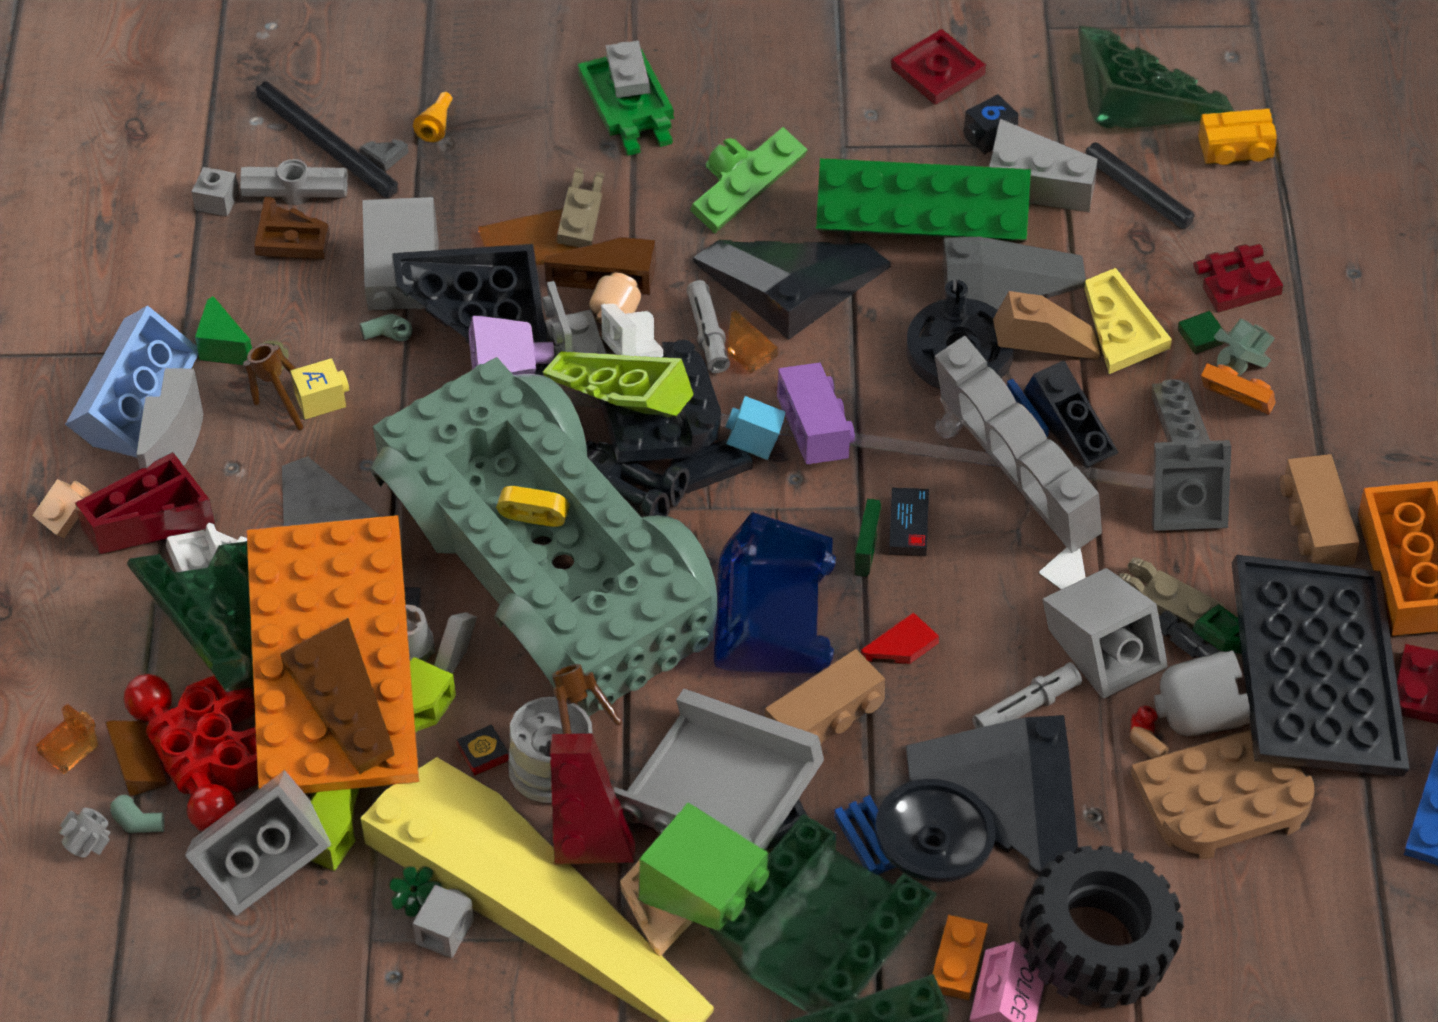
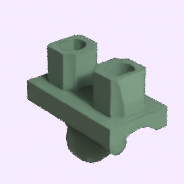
M1240 318L1230 332L1220 328L1214 336L1218 341L1230 345L1220 351L1217 365L1222 364L1234 369L1238 373L1237 376L1242 375L1246 371L1249 362L1266 368L1271 361L1264 353L1275 338L1257 324L1253 326L1248 321Z

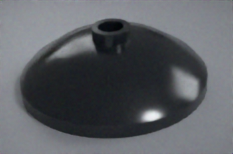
M919 779L897 787L882 801L875 823L876 839L885 857L896 868L907 875L929 882L956 881L978 871L989 859L996 836L995 823L985 803L969 789L954 782L941 779ZM927 844H933V845H935V846H937V847H932V846H929V845H927Z

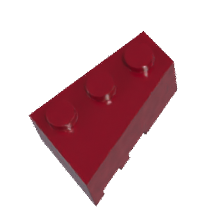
M174 452L154 461L148 468H141L75 502L82 531L99 554L166 539L169 536L204 530L208 523L214 524V527H216L210 499Z
M552 734L550 765L554 864L634 863L635 839L632 832L629 831L622 813L623 809L619 799L615 796L609 774L593 734Z

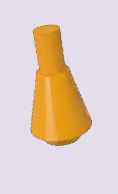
M442 92L437 101L413 121V130L420 139L436 143L444 138L447 109L452 101V96L449 93Z

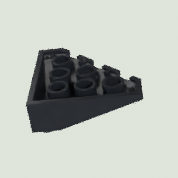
M718 240L693 257V262L788 340L891 267V262L867 243H781V241L732 242V240Z
M533 244L392 253L396 289L406 297L410 295L426 308L425 311L445 327L450 326L465 337L466 343L469 344L468 332L473 316L528 322L532 327L533 343L547 342ZM536 364L534 374L543 375V371L549 364Z
M1064 715L1023 717L906 745L909 782L919 779H941L954 782L972 791L985 803L993 817L996 829L994 844L1007 853L1014 848L1030 860L1028 868L1037 875L1040 874L1042 868L1048 862L1054 861L1057 855L1069 850L1074 854L1078 847L1069 745Z

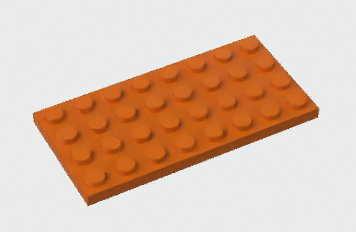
M398 515L247 530L259 789L284 770L304 794L419 782ZM349 618L394 751V756L361 774L358 773L285 668L280 656L284 651Z

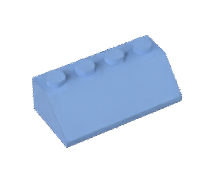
M148 305L129 315L122 321L65 425L93 447L137 457L136 453L146 396H161L165 368L191 369L198 356L197 346Z

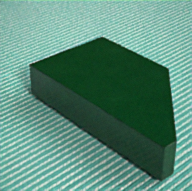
M867 498L855 551V575L868 577L870 575L878 534L876 529L882 505L880 500Z
M1219 603L1195 621L1192 631L1218 650L1242 654L1238 617Z

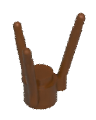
M265 343L254 347L248 353V360L243 363L248 373L253 404L256 406L260 404L257 377L264 382L272 381L297 430H303L304 426L279 379L282 373V365L290 374L291 370L297 368L283 355L279 345L273 346Z
M572 664L552 674L556 686L553 688L558 703L563 734H572L567 704H577V702L585 699L588 696L587 689L591 690L616 726L621 725L620 717L597 685L593 672L584 674L581 664Z

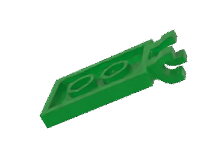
M642 49L641 52L650 93L616 98L607 56L578 64V74L609 135H621L622 143L628 156L641 153L637 138L640 137L639 132L653 128L660 147L673 144L669 129H672L670 120L674 119V109Z

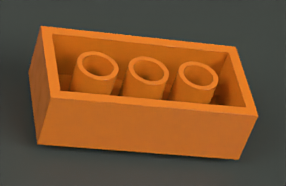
M1438 481L1364 488L1358 518L1373 570L1381 571L1391 635L1438 631Z

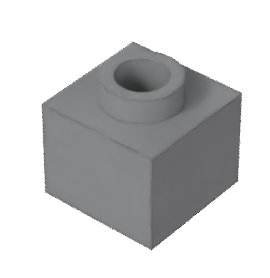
M203 167L192 189L196 211L227 217L239 194L236 173Z

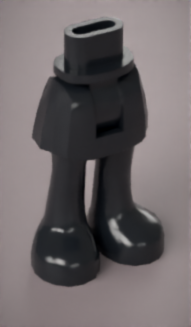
M591 440L586 442L587 458L631 506L640 511L641 517L668 516L670 505L676 507L682 500L689 482L690 473L687 468L679 464H673L665 470L663 475L658 474L636 461L617 462L612 444L604 442L596 444ZM628 478L649 490V492H644L630 485L624 479Z

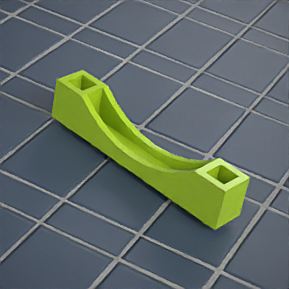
M413 657L410 661L415 731L417 732L438 723L456 697L452 673ZM360 788L312 793L310 801L331 845L311 861L335 871L355 843L353 816L354 805Z

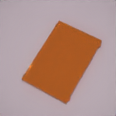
M564 208L478 227L484 247L533 244L536 266L544 265L546 256L579 248L556 243Z

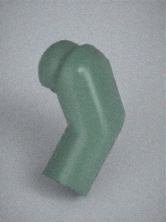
M395 314L384 315L359 324L364 340L383 335L396 341H405L410 338L413 331L409 321Z

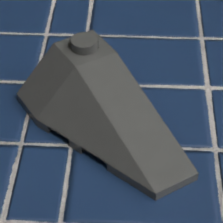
M984 237L944 238L942 264L944 285L953 280V290H956V280H961L968 286L966 298L982 301L996 309H999L1008 291L1050 298L1085 287L1086 277L1082 255Z

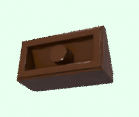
M122 720L105 722L129 796L131 797L167 785L156 750L146 734V722Z

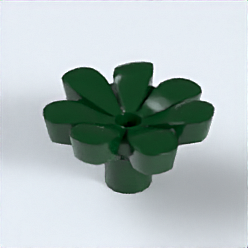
M406 866L402 870V878L393 877L389 882L390 889L397 892L391 898L393 908L399 910L404 906L405 914L408 917H414L418 914L419 906L422 907L435 885L442 887L439 882L430 880L433 876V870L426 866L420 867L418 871L413 866Z

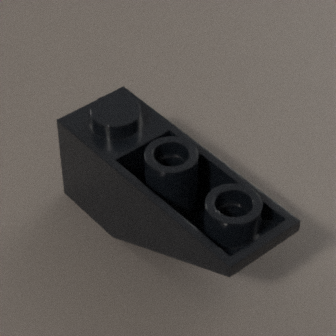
M1064 360L1032 375L1023 392L1049 430L1086 469L1119 453Z

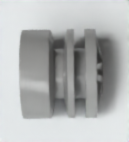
M541 697L525 703L515 712L510 723L509 778L516 790L527 798L542 803H552L550 765L552 734H563L556 697ZM575 703L567 704L571 733H592V722L585 710Z

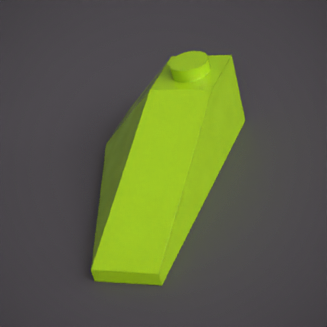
M560 351L543 371V375L554 382L617 406L644 414L663 415L665 417L677 416L694 395L682 359Z

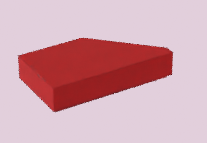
M913 612L861 649V654L867 661L871 662L872 658L892 659L895 660V663L911 664L939 644V635Z

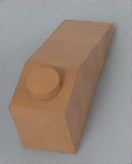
M1008 291L993 318L997 342L1000 347L1097 360L1100 356L1094 327L1044 296Z

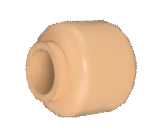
M612 273L611 276H604L598 281L589 306L596 315V321L602 325V304H616L624 314L634 313L639 305L641 293L637 288L636 281L622 273Z

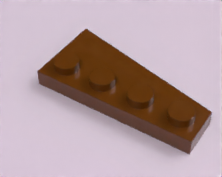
M349 618L280 654L283 665L359 774L394 756L393 746Z

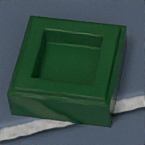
M1210 310L1178 322L1177 330L1194 354L1225 344L1214 338L1219 329L1223 328Z

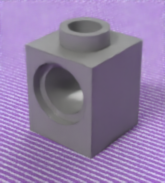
M435 885L413 922L416 944L453 958L474 921L471 899L457 889L447 890Z

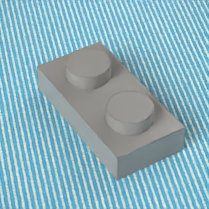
M639 41L606 45L607 60L616 98L650 93L649 80Z

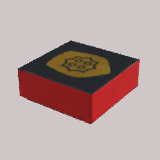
M492 724L457 739V747L474 776L509 761V753Z

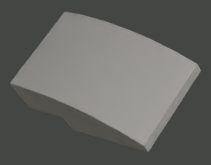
M165 368L161 396H146L136 453L140 469L148 468L154 461L174 452L183 465L188 461L198 439L204 416L194 369Z

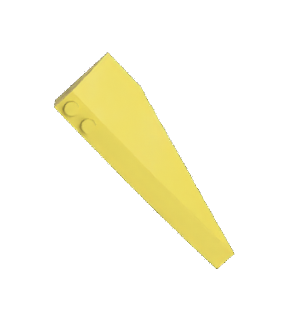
M436 757L418 769L419 782L394 784L386 789L361 817L365 844L403 867L413 866L416 871L422 866L431 868L433 876L430 880L439 882L444 889H457L471 899L472 908L656 1021L705 1022L714 1011V1007L662 955H657L649 942L570 864H554V848L499 793L440 758Z

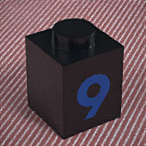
M997 94L965 111L964 136L971 145H975L985 155L993 151L1000 119L1018 126L1019 113Z

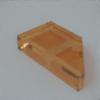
M736 310L731 312L728 354L748 372L753 373L778 356V347Z

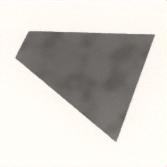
M308 456L282 466L284 526L373 518L379 515Z

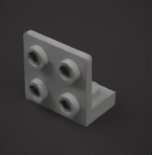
M547 282L548 296L542 297L546 317L550 318L549 320H544L548 341L554 340L556 344L554 346V358L560 351L606 354L592 311L587 310L566 315L555 282Z

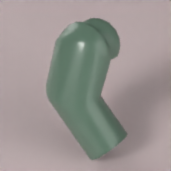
M119 795L112 801L110 805L112 818L125 832L130 834L164 832L165 821L163 812L142 813L133 803L134 800L128 795Z

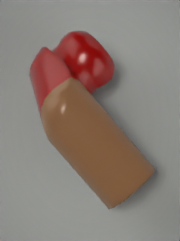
M1145 705L1139 707L1137 713H1134L1131 717L1130 739L1135 746L1153 759L1166 755L1169 748L1154 736V722L1157 720L1158 715L1152 707Z

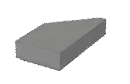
M464 612L449 617L434 666L449 673L454 672L467 651L477 616Z

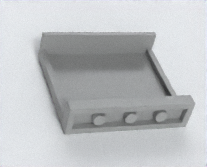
M683 689L676 699L680 716L628 791L616 787L613 789L623 809L622 813L625 820L630 823H641L652 827L661 834L689 802L765 850L824 761L819 736Z

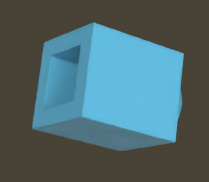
M745 396L740 408L733 407L727 419L725 428L731 430L727 444L768 460L780 434L786 412Z

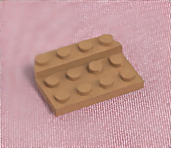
M1251 730L1136 763L1131 768V775L1165 843L1170 848L1175 845L1184 851L1199 854V859L1214 858L1215 849L1283 828L1287 835L1300 829L1301 823L1307 818L1314 797L1313 779L1311 776L1305 777L1300 766L1254 761Z

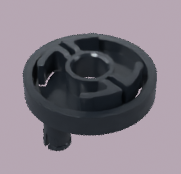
M953 280L949 281L945 285V299L934 302L918 312L911 321L907 332L906 353L911 368L923 381L940 389L935 355L964 336L987 361V366L993 369L1000 378L1008 372L1013 361L1014 348L1002 347L1001 349L998 346L995 328L993 327V318L998 310L982 301L966 298L968 286L961 280H956V290H953Z

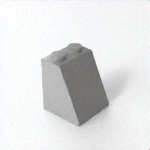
M434 198L363 200L364 283L368 310L425 308L410 295L406 297L396 289L392 253L439 250Z
M1105 568L1043 598L1049 631L1102 698L1117 693L1168 667L1156 603L1109 569Z

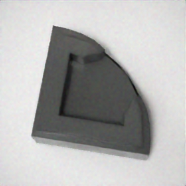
M391 139V142L376 144L375 141H371L359 148L362 155L385 172L409 153L408 144Z

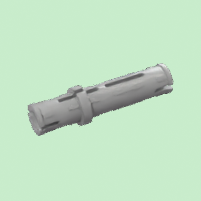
M700 280L694 281L687 286L686 292L689 296L699 332L697 336L698 346L704 351L708 370L712 373H721L730 366V360L724 346L726 336L724 331L719 328L708 284Z
M1068 662L1065 666L1045 677L1037 676L1032 679L1031 685L1005 698L987 710L974 715L972 721L975 728L1019 719L1041 705L1049 706L1053 704L1055 697L1082 684L1080 672L1073 663Z

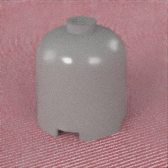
M1222 651L1169 667L1161 677L1160 694L1154 695L1158 717H1166L1170 727L1185 737L1240 728L1250 723L1247 693L1239 695L1235 678L1242 677V673L1234 652Z

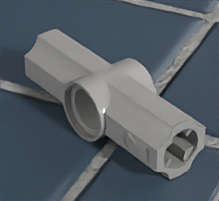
M297 159L286 160L278 167L241 168L242 196L281 197L285 203L290 205L303 204L310 197H347V168L307 167L303 161Z

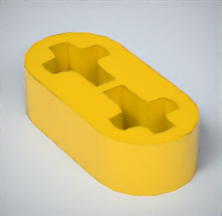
M506 486L501 491L496 509L502 516L514 521L558 527L565 523L570 503L565 497L554 492L519 486Z

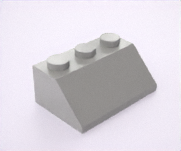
M284 770L193 838L185 856L237 916L330 847L331 843L311 801Z

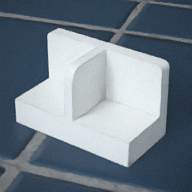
M616 304L601 305L602 339L616 355L663 357V348L654 340V317L650 312L643 311L624 314Z

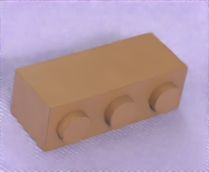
M1332 455L1288 459L1285 475L1280 476V488L1283 497L1289 498V518L1291 525L1297 526L1299 531L1298 547L1301 556L1306 555L1308 563L1333 566L1354 565L1359 539Z
M855 649L766 707L765 717L818 735L821 745L823 741L835 733L840 734L846 731L853 721L865 713H873L882 705L885 700V678Z

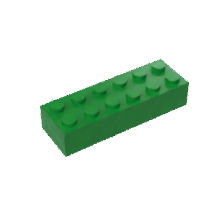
M820 158L816 229L817 231L949 238L984 237L995 240L1026 242L1031 169Z

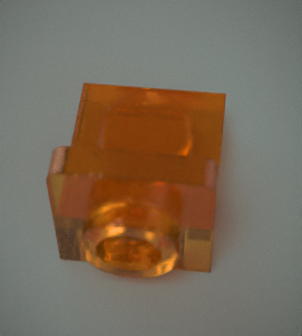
M69 704L61 708L64 721L36 744L38 754L63 774H66L99 745L94 730L96 723L86 711L80 710L78 712Z

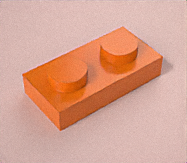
M1208 363L1206 364L1201 374L1204 388L1270 415L1276 403L1274 391L1270 390V385L1256 378H1251L1250 381L1237 376L1238 373L1234 369L1226 365L1219 364L1215 367Z
M948 915L930 981L929 992L970 1000L987 935V923Z

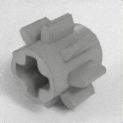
M83 808L79 815L70 810L60 825L62 829L59 833L64 836L62 839L63 846L72 854L82 858L87 857L91 850L100 855L110 840L108 838L110 831L106 830L108 821L99 812L90 808Z

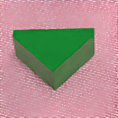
M214 296L207 299L195 335L199 359L201 361L243 365L248 360V353L252 349L251 339Z

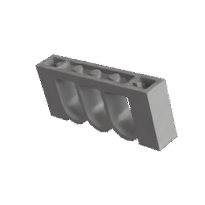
M966 336L935 355L941 398L1070 552L1077 551L1102 533L1098 491L1080 470L1073 466L1063 450L1055 442L1047 439L1033 415L1022 404L1016 403L1007 385L993 369L987 366V361Z

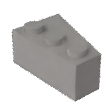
M1000 119L989 167L1031 169L1029 203L1090 212L1095 187L1097 159Z

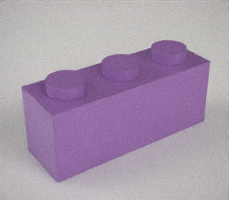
M821 363L778 368L777 398L782 410L786 412L785 417L805 463L813 464L849 458V445L855 439L854 427L851 421H846L843 402L841 398L836 399L832 377L826 376Z

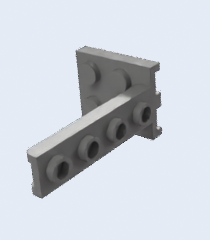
M1168 379L1162 383L1152 384V399L1167 442L1154 443L1152 526L1154 531L1228 528L1231 469L1230 441H1210L1188 382L1183 383L1180 380Z

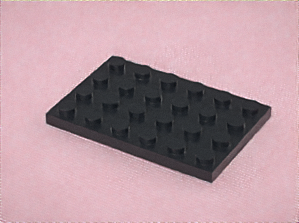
M1236 555L1231 565L1246 693L1250 708L1249 719L1254 761L1404 777L1409 770V762L1381 571Z

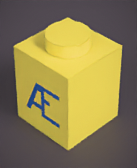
M332 358L290 371L294 394L304 419L346 407L344 392L349 391L348 381L343 370L337 372Z

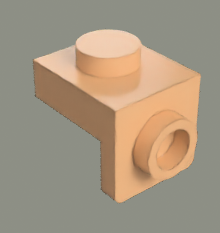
M57 479L32 516L54 534L65 538L79 518L75 502L91 495L93 492L77 481L70 485Z

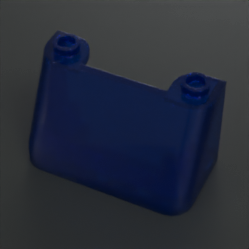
M755 512L749 514L726 542L719 558L717 620L714 644L715 667L732 672L819 673L824 668L829 667L833 659L834 648L830 645L828 637L823 635L817 636L818 584L825 575L829 576L832 573L836 562V556L832 554V537Z

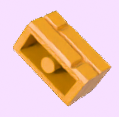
M1269 108L1201 115L1198 135L1201 149H1203L1202 153L1205 164L1218 163L1227 165L1235 161L1252 160L1260 162L1268 158H1274L1277 133L1274 123H1272Z

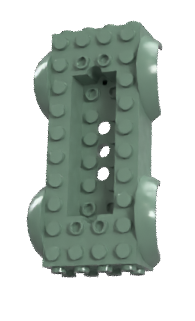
M495 357L484 364H479L472 371L458 379L447 382L442 388L426 397L415 400L410 406L394 415L383 418L373 426L378 455L371 466V473L376 483L380 487L384 482L388 485L411 514L437 553H456L499 603L494 616L496 623L500 628L504 624L514 634L543 671L553 688L556 687L552 678V674L555 671L572 664H581L584 674L593 672L597 685L612 705L618 698L631 690L635 691L643 687L649 679L662 671L666 672L673 669L680 660L690 654L704 650L714 640L713 631L717 620V591L710 562L701 544L693 533L679 520L670 516L640 517L587 458L586 441L579 416L571 400L552 379L530 373L513 375L499 358ZM506 486H519L560 494L570 503L565 523L562 526L550 527L514 521L502 516L496 509L502 489ZM541 536L552 539L547 545L533 543L536 538ZM559 555H569L574 560L572 567L566 570L556 569L552 562ZM587 689L588 696L577 702V704L585 710L589 717L598 710L604 709L591 690Z

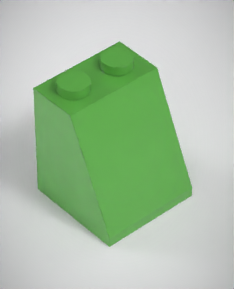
M688 802L640 858L639 900L647 905L719 931L728 919L734 921L740 915L745 906V898L752 890L758 892L765 884L769 876V871L767 870L768 852Z

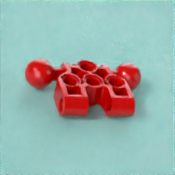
M229 670L186 686L178 702V707L169 710L173 698L169 684L158 675L150 673L138 675L129 681L124 691L123 702L125 708L136 720L149 722L146 727V734L162 760L165 771L171 776L179 792L191 795L186 810L188 819L196 829L203 832L237 806L236 800L230 791L240 792L258 784L256 727L241 732L232 730V725L250 717L255 712L254 693L240 671Z

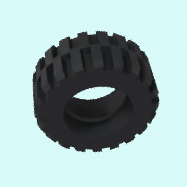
M1099 845L1097 850H1092L1091 846L1077 847L1074 854L1071 850L1065 851L1057 855L1054 861L1048 862L1042 868L1024 904L1019 920L1021 928L1019 939L1021 947L1028 950L1025 958L1032 969H1039L1038 977L1047 986L1051 983L1057 987L1056 993L1066 999L1070 995L1078 998L1079 1004L1091 1006L1093 1002L1100 1004V1008H1114L1118 1001L1123 1006L1135 1003L1139 997L1149 995L1155 989L1157 983L1161 982L1180 947L1183 938L1181 932L1184 928V917L1181 912H1178L1181 905L1175 892L1170 893L1168 891L1171 885L1163 875L1158 877L1153 872L1155 869L1153 865L1146 860L1141 863L1134 859V854L1123 850L1122 853L1113 851V847ZM1078 907H1092L1110 913L1126 927L1133 943L1112 946L1091 939L1076 926L1069 910Z

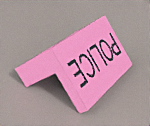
M1016 941L985 950L970 1015L971 1022H1036L1044 982L1038 977L1039 969H1032L1027 962L1025 955L1028 950L1021 947Z

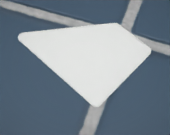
M1066 547L1040 570V574L1060 589L1086 578L1081 548L1071 553Z

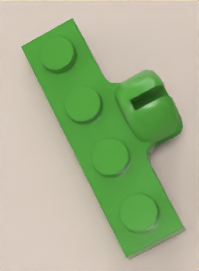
M784 127L754 151L746 150L733 138H727L723 141L726 145L725 147L719 144L711 152L706 168L718 178L719 182L695 201L690 211L714 234L805 156L808 149Z

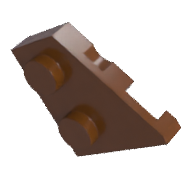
M265 197L254 244L255 255L325 259L330 235L329 224L317 218L307 217L304 212L293 207L289 211L276 205L275 199Z

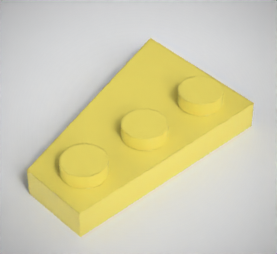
M1116 268L1085 280V294L1109 374L1171 348L1172 339Z

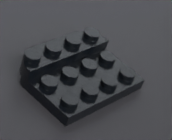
M688 340L662 342L661 346L664 358L682 359L694 394L677 416L665 417L663 415L644 414L599 399L617 462L697 457L703 455L705 447L718 440L721 409L705 362L701 355L695 351V346L692 342Z

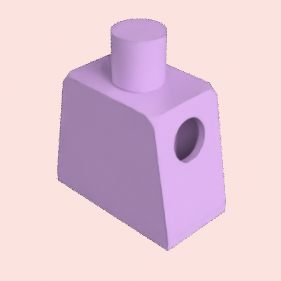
M483 316L472 317L468 332L472 370L479 364H484L498 357L513 375L534 374L536 364H550L553 361V342L533 343L532 327L528 322Z

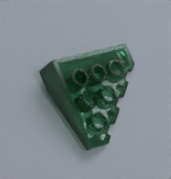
M1084 25L1079 26L1078 36L1088 108L1094 121L1105 128H1114L1115 126L1135 128L1200 121L1202 114L1234 112L1227 96L1217 90H1213L1212 94L1208 93L1205 88L1197 85L1198 79L1178 68H1175L1173 72L1169 71L1167 67L1158 63V57L1140 47H1135V50L1130 49L1128 45L1120 42L1121 36L1112 31Z

